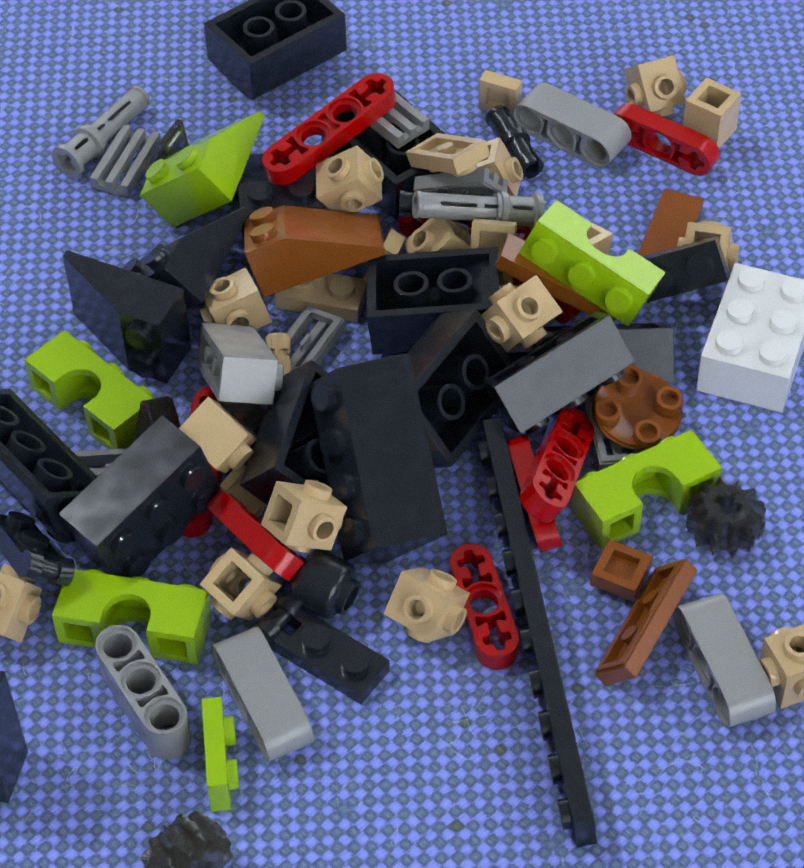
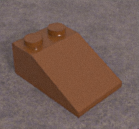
M283 205L275 209L273 207L260 208L251 213L244 223L245 255L263 297L386 255L378 214Z

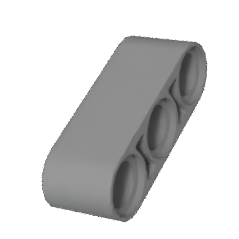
M539 83L513 108L512 112L517 125L525 128L529 135L599 168L606 167L632 138L629 126L620 117L547 83Z
M723 593L678 605L673 612L677 633L721 723L725 727H731L774 714L776 711V699L772 685L726 596Z
M125 625L107 627L99 633L95 642L96 654L104 682L148 750L155 757L162 760H172L182 756L191 745V732L184 703L138 634L132 628ZM126 655L121 658H115L116 656ZM141 690H150L143 694H136ZM166 725L174 726L173 728L168 730H159L161 727Z
M258 626L211 645L218 670L261 754L267 762L314 743V734L309 719Z

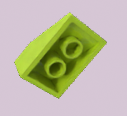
M261 111L253 113L199 139L164 160H157L146 171L145 177L147 179L140 196L172 227L232 202L265 115Z

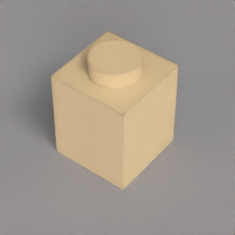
M706 77L685 100L683 126L708 136L720 148L737 129L742 93Z
M207 397L179 427L183 433L200 445L208 462L216 470L226 473L230 468L236 471L243 466L253 454L250 446L257 440L218 402L210 397Z

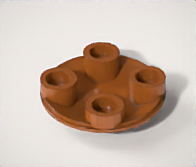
M629 365L624 369L626 373L622 378L606 386L600 384L592 401L593 418L600 431L615 444L633 450H647L656 446L664 438L676 434L682 420L681 405L683 397L677 388L670 386L659 376L641 371L637 366Z

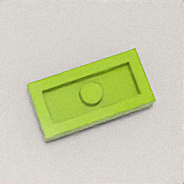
M222 696L202 698L206 780L211 812L231 810L230 790L240 789L237 759H228L227 746L236 745L234 715L224 716Z

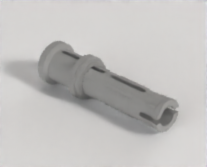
M132 86L125 95L109 107L91 125L79 126L74 131L71 140L65 145L60 144L53 149L52 159L57 168L72 178L82 174L84 165L92 158L96 159L104 154L106 143L119 132L122 125H127L140 112L149 107L151 100L148 93L140 86Z
M416 191L412 199L413 218L517 222V226H528L530 231H532L537 221L545 213V202L541 193H533L530 197L509 196L507 191H498L493 193L491 197Z

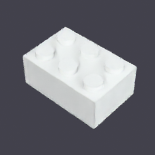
M739 263L734 264L701 355L696 391L783 413L804 349V279Z

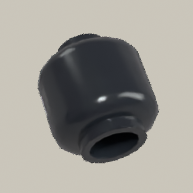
M315 549L306 557L299 555L305 563L289 581L291 582V598L304 609L320 618L331 619L337 614L344 616L355 602L361 587V582L356 580L357 572L355 566L322 549Z

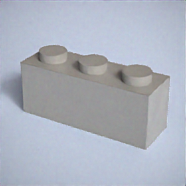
M201 322L196 365L217 400L273 405L274 390L279 391L282 387L283 366L281 363H278V359L253 326Z

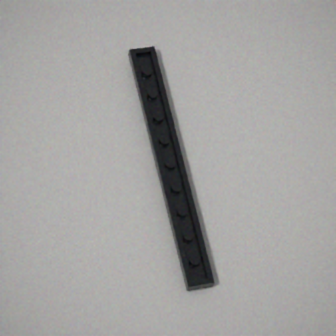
M501 417L483 420L485 439L477 440L482 467L491 466L493 474L485 476L490 503L499 502L501 511L493 513L498 540L507 539L509 549L501 550L506 577H516L518 588L510 589L515 617L525 616L527 627L519 629L524 657L534 656L536 668L528 670L533 698L543 697L546 709L537 712L543 742L553 740L555 753L547 755L553 785L563 784L565 798L557 799L563 830L573 829L577 847L597 844L595 819Z

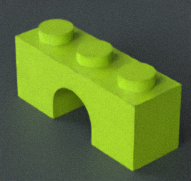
M556 200L537 221L519 254L629 326L666 272L630 248L624 255L618 257L599 251L590 243L587 237V232L591 228L592 223Z
M63 330L24 359L30 387L59 411L74 400L92 398L83 406L89 435L107 449L128 448L157 420L156 399L145 386L135 385L126 378L119 366L113 362L108 364L96 354L88 342L85 340L78 341L66 330Z
M691 429L676 437H666L656 446L638 454L626 455L618 463L598 472L592 471L583 475L576 481L574 486L571 511L601 550L605 548L609 539L618 542L640 532L643 503L638 497L647 494L662 496L670 501L678 513H681L718 496L722 467Z
M75 569L71 584L67 587H62L52 613V619L58 642L95 648L96 638L107 627L131 621L142 622L147 625L146 634L150 654L153 658L198 665L212 619L209 593L205 589H199L194 585H173L154 582L139 576L128 578L109 575L95 569L86 571Z

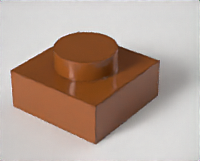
M609 539L591 573L590 585L634 602L652 567L653 555Z

